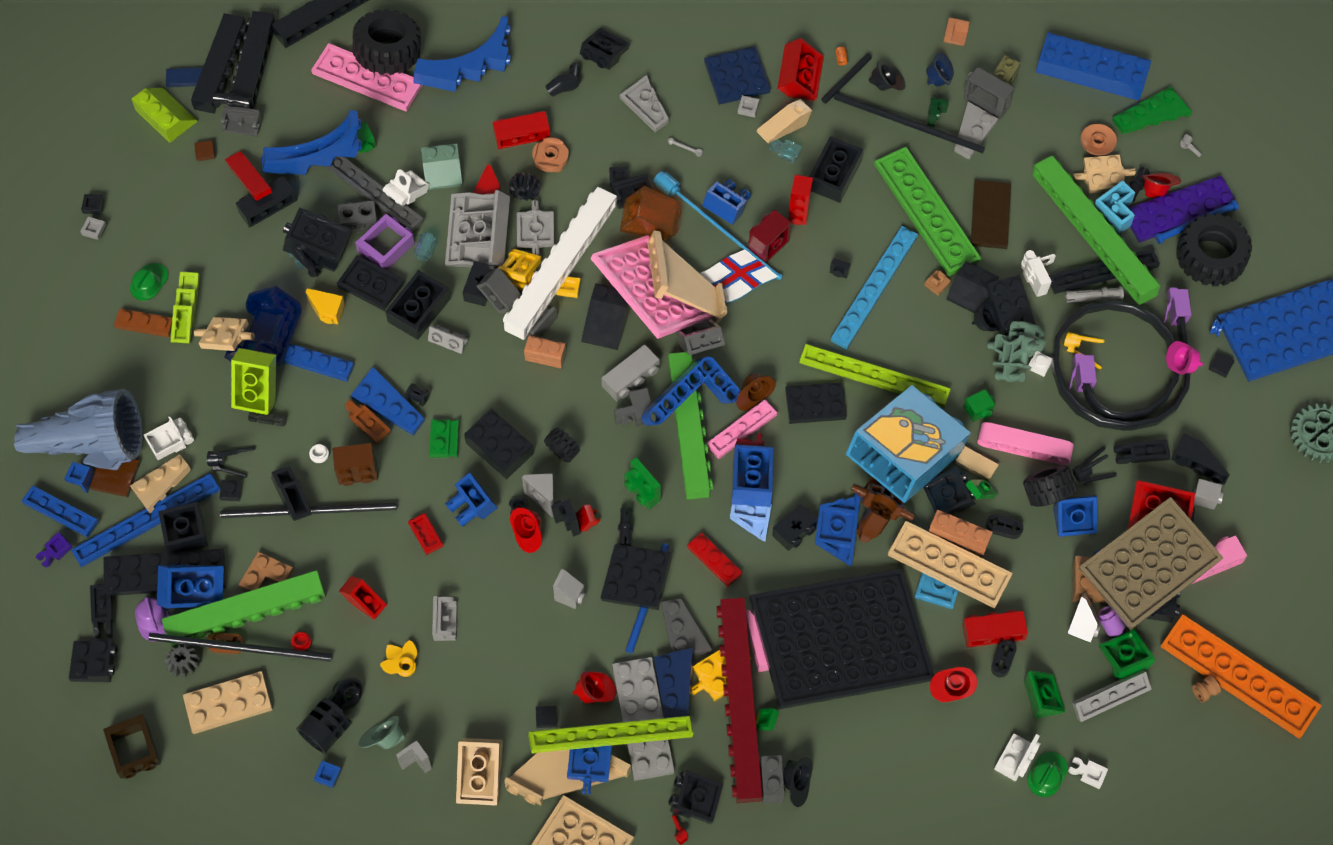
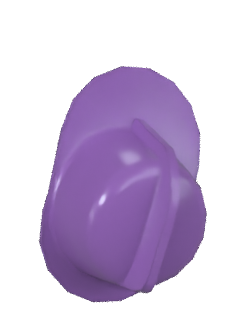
M145 597L135 609V618L142 637L148 640L149 633L166 634L162 619L169 617L167 608L158 606L157 598Z

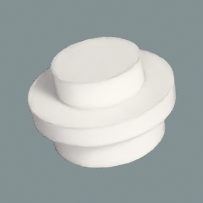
M317 444L311 448L309 456L313 462L323 463L328 459L329 451L326 446Z

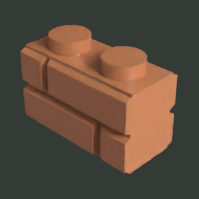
M529 335L524 349L525 361L562 369L566 356V343Z

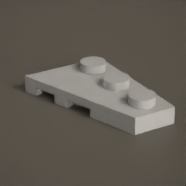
M647 75L620 94V99L654 132H657L669 123V118L661 102L658 101Z
M968 102L958 137L981 145L998 123V118ZM958 144L955 145L954 149L956 153L969 160L976 152Z

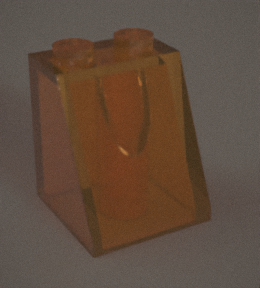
M643 186L625 199L620 231L640 236L648 235L649 237H651L653 231L661 232L662 240L667 241L678 232L679 227L677 225L681 215V202Z

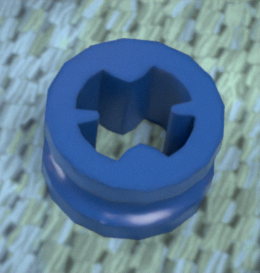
M1215 318L1209 334L1215 333L1216 337H1219L1225 321L1219 322Z

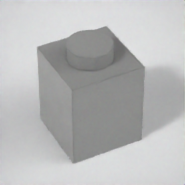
M1199 479L1194 489V493H1196L1194 504L1214 510L1217 503L1221 504L1223 499L1222 485Z

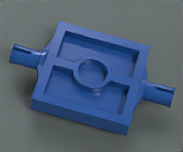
M612 745L570 750L567 779L582 781L583 794H586V787L587 795L591 794V783L609 782Z

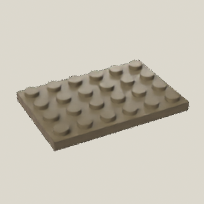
M1170 497L1079 566L1078 569L1126 626L1132 630L1223 559V556Z

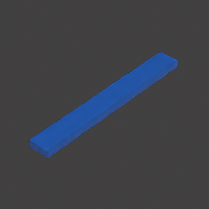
M209 473L167 496L162 501H158L153 506L155 509L151 513L144 509L71 549L82 568L161 524L158 511L194 502L199 503L219 492L220 487L213 475Z

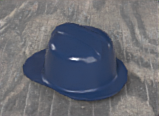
M943 53L936 54L933 62L927 67V84H934L936 87L945 84L950 85L954 70L950 60Z

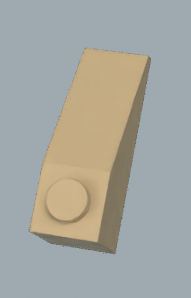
M799 99L784 107L759 127L756 132L767 143H770L806 126L812 110Z

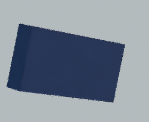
M202 68L166 69V86H196Z

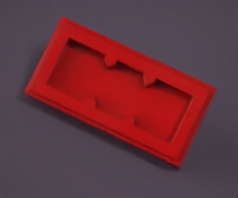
M426 513L408 521L411 530L426 555L444 547Z

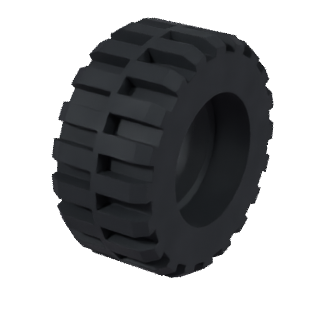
M375 10L373 13L365 14V17L362 16L355 23L353 30V55L356 61L363 68H368L370 72H378L380 75H394L397 72L400 74L405 69L408 70L412 65L416 64L417 59L420 57V28L407 14H401L397 10ZM390 40L396 43L383 44L378 41Z
M1209 213L1204 214V217L1198 216L1194 221L1192 220L1187 224L1177 245L1178 251L1176 253L1179 260L1178 264L1181 269H1185L1184 273L1187 276H1192V280L1195 282L1200 281L1202 285L1212 284V286H1219V284H1222L1224 286L1229 284L1230 281L1234 282L1242 275L1250 259L1252 245L1251 238L1247 235L1248 231L1245 227H1241V223L1237 220L1233 221L1231 220L1232 217L1227 215L1223 217L1221 214L1215 213V215H1211ZM1204 241L1217 242L1227 249L1230 256L1224 259L1209 257L1200 249L1199 243Z

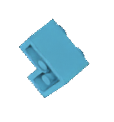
M1123 180L1099 197L1094 205L1099 212L1103 213L1105 220L1115 228L1118 235L1132 225L1135 216L1127 208L1132 204L1135 192Z

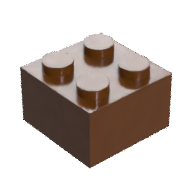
M372 443L332 448L334 470L339 485L350 486L354 483H371L378 480L376 458Z

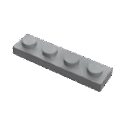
M1140 670L1073 701L1072 704L1077 719L1083 722L1152 689L1146 671Z

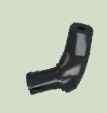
M572 63L568 74L557 76L545 86L548 93L554 97L562 92L575 90L580 84L579 73L581 66L577 63Z

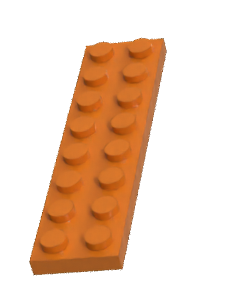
M1183 614L1160 646L1203 676L1207 677L1210 675L1214 677L1221 688L1298 739L1302 737L1322 706Z

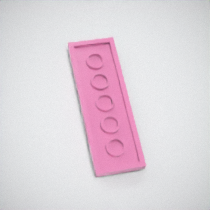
M329 43L312 68V74L406 112L423 86L413 83L414 77L404 73L399 74L397 72L394 75H380L378 72L372 73L368 68H363L356 61L352 52Z

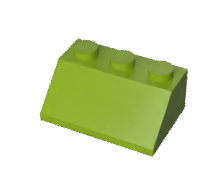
M145 88L131 98L135 110L169 143L198 122L164 88Z

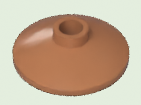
M1103 124L1087 126L1080 138L1083 148L1087 152L1098 156L1111 153L1117 144V137L1114 131Z

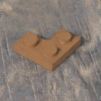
M258 552L240 581L239 587L249 592L262 588L266 579L275 583L287 580L294 571L293 567Z

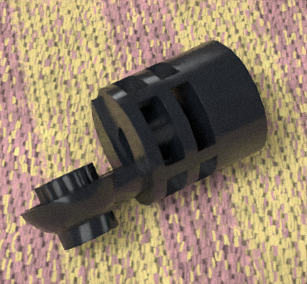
M346 678L335 683L333 694L328 699L324 697L296 728L300 736L319 752L326 754L353 723L343 713L347 709L353 708L361 699L363 692L361 682L356 678Z

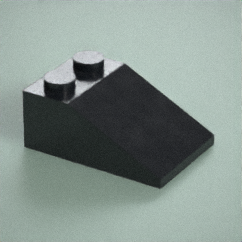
M595 283L581 342L618 350L630 311V305L615 287Z

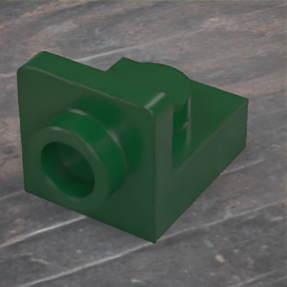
M931 98L927 126L934 127L936 120L940 119V112H947L948 100Z

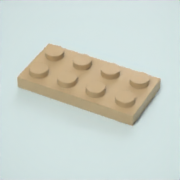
M262 671L183 695L193 734L272 711Z

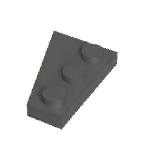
M681 598L661 602L671 653L689 648L694 649V656L712 653L710 645Z

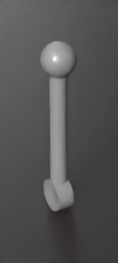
M674 138L668 139V144H675L694 152L698 157L702 156L703 151L701 149L686 146L675 141Z

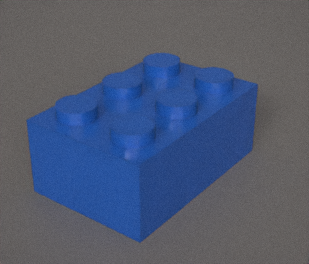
M735 445L731 504L771 507L774 447Z

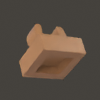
M936 270L925 281L924 286L939 296L950 285L951 280L944 273Z

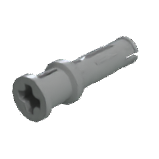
M1105 286L1097 290L1066 291L1065 298L1066 303L1103 302L1107 300L1123 302L1124 290L1123 286L1118 288H1107Z

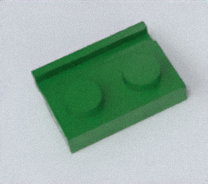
M431 420L430 458H458L459 420Z

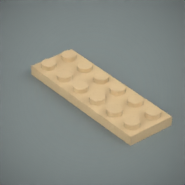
M905 521L888 552V556L994 609L1013 574L908 521Z

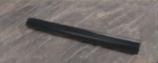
M866 54L822 97V102L827 104L834 97L835 93H838L872 59L871 55Z

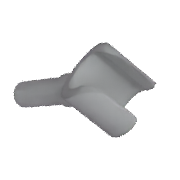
M1185 134L1180 142V146L1184 149H1190L1200 157L1202 154L1191 144L1193 138Z

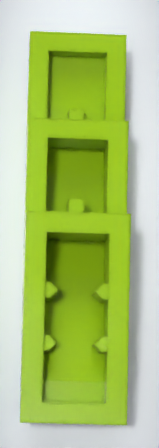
M180 272L179 288L176 291V303L173 306L171 343L190 344L198 298L199 273Z

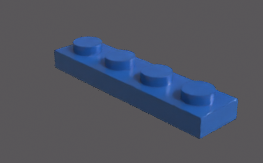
M286 342L282 343L276 357L279 362L348 382L354 368V362Z
M33 485L21 500L24 505L87 538L99 523L96 518Z

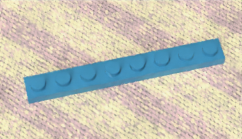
M901 226L832 335L831 342L846 350L848 349L916 241L917 233Z

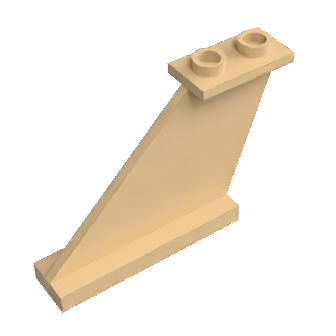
M653 231L647 245L655 298L662 299L664 294L715 316L716 323H720L723 316L725 317L727 314L725 292H723L722 283H718L715 288L662 241L661 232Z
M570 750L536 753L512 776L506 777L504 780L508 792L513 795L520 794L524 796V799L532 805L536 803L542 805L544 799L582 789L583 782L567 779ZM611 755L609 781L620 777L627 778L631 772V765ZM593 782V783H591V786L596 785V784H600V783H603V782Z

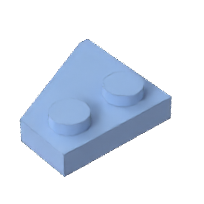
M732 504L730 519L760 540L766 541L771 507Z

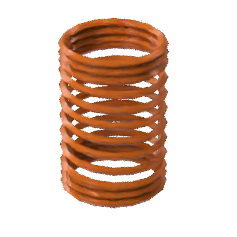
M838 47L835 50L837 64L841 66L848 63L846 48Z

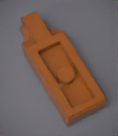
M351 400L345 403V409L350 413L348 417L376 445L391 433V430L365 405L362 406L360 404L357 406Z

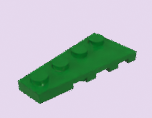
M1169 87L1113 117L1112 122L1122 134L1144 129L1145 126L1159 125L1160 122L1167 120L1174 121L1178 117H1189L1192 111L1174 89Z

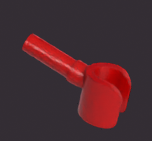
M673 815L672 819L678 830L674 837L682 845L688 840L687 832L680 825L677 816Z

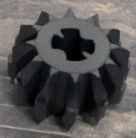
M524 172L521 174L516 173L510 180L509 189L513 198L528 201L538 197L540 180L536 179L535 175L531 176L530 173L525 174Z

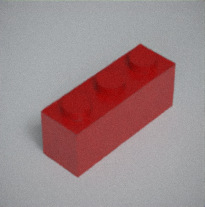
M545 111L523 116L518 115L514 118L499 119L492 122L498 149L551 138Z
M794 176L788 220L795 225H806L813 183L812 177Z
M1009 610L1002 614L991 612L986 614V616L979 617L978 615H970L964 618L962 624L966 648L1000 644L1003 640L1022 641L1026 640L1028 635L1023 611Z

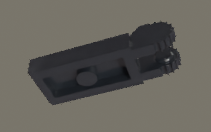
M1167 440L1130 442L1129 444L1113 447L1115 453L1129 451L1130 454L1116 457L1117 464L1165 461L1171 458Z
M104 584L90 585L91 622L93 624L94 638L100 639L101 631L99 624L106 623L107 637H112V596H104Z

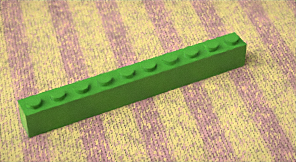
M1053 156L1034 164L1032 176L1135 302L1141 305L1156 297L1160 288L1159 281L1149 273L1146 265L1139 261L1136 253L1129 249L1125 240L1119 237L1115 228L1105 220L1103 213L1095 208L1093 201L1086 197L1082 188L1077 186L1072 176L1063 169L1062 164Z

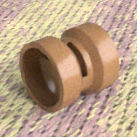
M1209 675L1203 679L1202 683L1194 684L1192 691L1201 703L1209 700L1211 695L1216 696L1219 694L1221 688L1216 679Z

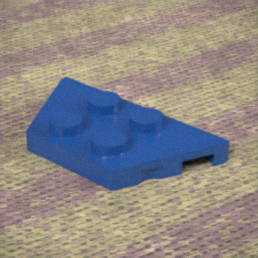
M855 494L852 498L845 500L842 498L833 503L820 505L815 544L849 566H852L860 505V496L858 494Z

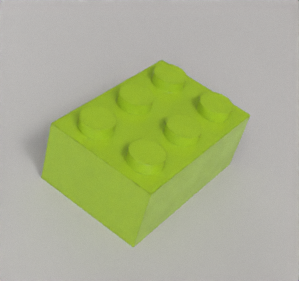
M239 348L231 360V408L269 415L276 403V355Z

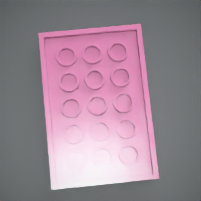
M648 235L592 255L591 260L657 339L713 317L709 313L665 294L662 299L655 298L647 245L650 239Z

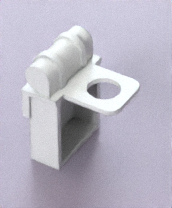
M399 169L395 179H391L390 183L384 186L383 192L388 197L394 199L397 204L404 206L405 204L409 205L416 198L427 193L429 184L411 170L405 173Z
M1028 250L1024 254L1021 268L1024 270L1023 275L1027 283H1030L1036 297L1047 294L1052 282L1044 266L1052 264L1056 255L1052 254L1040 258V256L1036 257L1034 251ZM1050 259L1048 262L1042 263L1044 260Z
M169 416V422L144 434V438L157 460L173 452H179L186 448L185 444L188 445L194 441L192 433L188 430L187 424L182 418L173 421Z

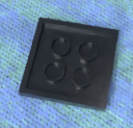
M615 544L601 600L659 610L673 556L672 553Z

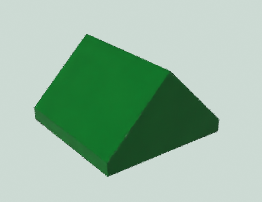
M1029 671L1025 677L1024 684L1034 718L1038 719L1066 712L1054 674Z

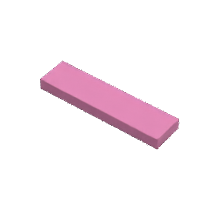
M764 399L707 442L708 448L720 459L735 448L737 438H748L777 416V411Z

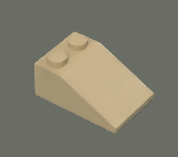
M462 738L458 741L456 803L498 805L503 740Z

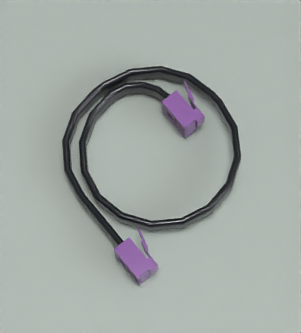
M1169 288L1166 293L1167 306L1163 323L1167 320L1169 312L1171 326H1177L1179 341L1188 344L1186 324L1191 317L1188 289ZM1107 300L1085 305L1065 320L1053 341L1052 374L1062 399L1076 415L1098 427L1121 431H1133L1156 426L1174 414L1189 390L1191 373L1183 375L1182 391L1171 407L1157 417L1138 421L1129 420L1146 417L1166 403L1179 381L1178 373L1172 371L1171 383L1164 395L1148 407L1129 412L1112 411L1101 405L1092 392L1097 383L1094 355L1075 354L1072 359L1073 371L1068 390H1070L1075 377L1076 391L1084 393L1086 402L1095 413L1082 407L1067 390L1059 366L1060 342L1068 327L1086 314L1104 310L1131 313L1151 324L1166 341L1168 348L1175 342L1173 334L1156 315L1136 304Z

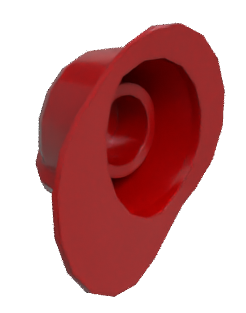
M1168 173L1142 176L1145 179V195L1151 198L1165 196L1171 186L1181 183V179L1178 176Z
M516 508L510 515V523L516 541L523 551L534 553L539 550L542 544V534L540 531L542 527L541 517L531 509Z
M966 667L942 670L937 672L930 681V692L940 702H950L969 697L975 692L977 687L975 673Z
M587 671L581 674L572 693L577 695L586 704L609 702L616 696V687L612 679L606 674Z

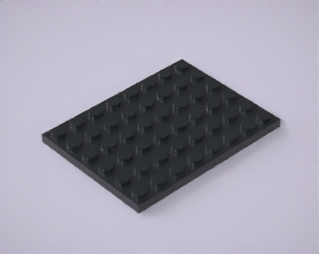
M902 569L752 594L749 597L779 709L930 682L934 676Z

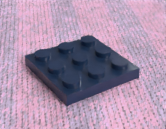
M755 46L704 58V63L719 105L741 100L742 95L755 97L770 93V87Z

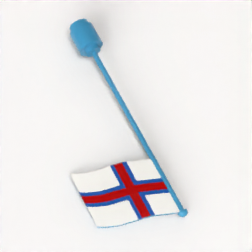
M661 171L655 176L653 183L661 192L668 197L678 195L744 249L726 257L710 269L700 273L715 288L718 283H722L726 303L742 298L762 284L774 279H782L783 275L781 273H777L679 192L680 183L670 174Z

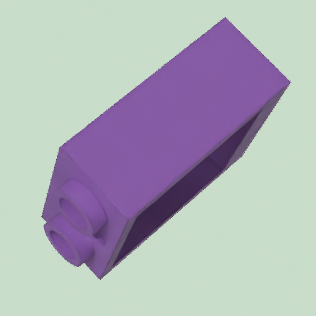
M387 214L355 242L358 253L385 270H388L415 243L413 232L409 228L401 226L395 217L391 218ZM387 227H390L402 239L383 256L369 244Z

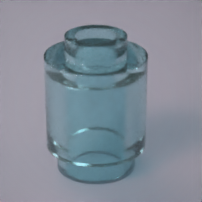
M428 232L420 234L414 249V256L417 259L428 261L431 258L437 244V239L433 234Z

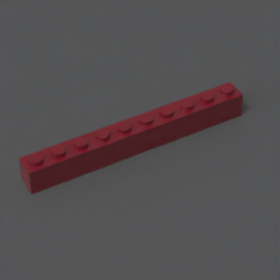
M745 598L720 599L719 606H716L717 618H721V625H718V636L722 637L723 645H720L719 648L720 657H724L721 673L722 677H726V684H723L724 697L727 696L728 704H725V717L729 716L730 723L726 724L727 737L731 736V744H728V755L733 757V765H730V777H734L735 785H731L732 798L736 797V803L761 802L762 787Z

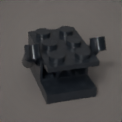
M299 207L292 224L287 222L283 229V233L287 234L283 251L292 254L308 270L310 277H318L319 275L315 271H321V267L335 272L349 242L348 238L352 229L327 219L323 214H314Z

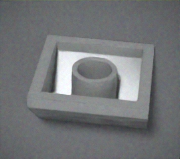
M553 474L524 475L522 477L524 494L553 517L551 506L554 505Z

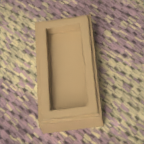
M966 446L955 461V464L988 482L999 464Z

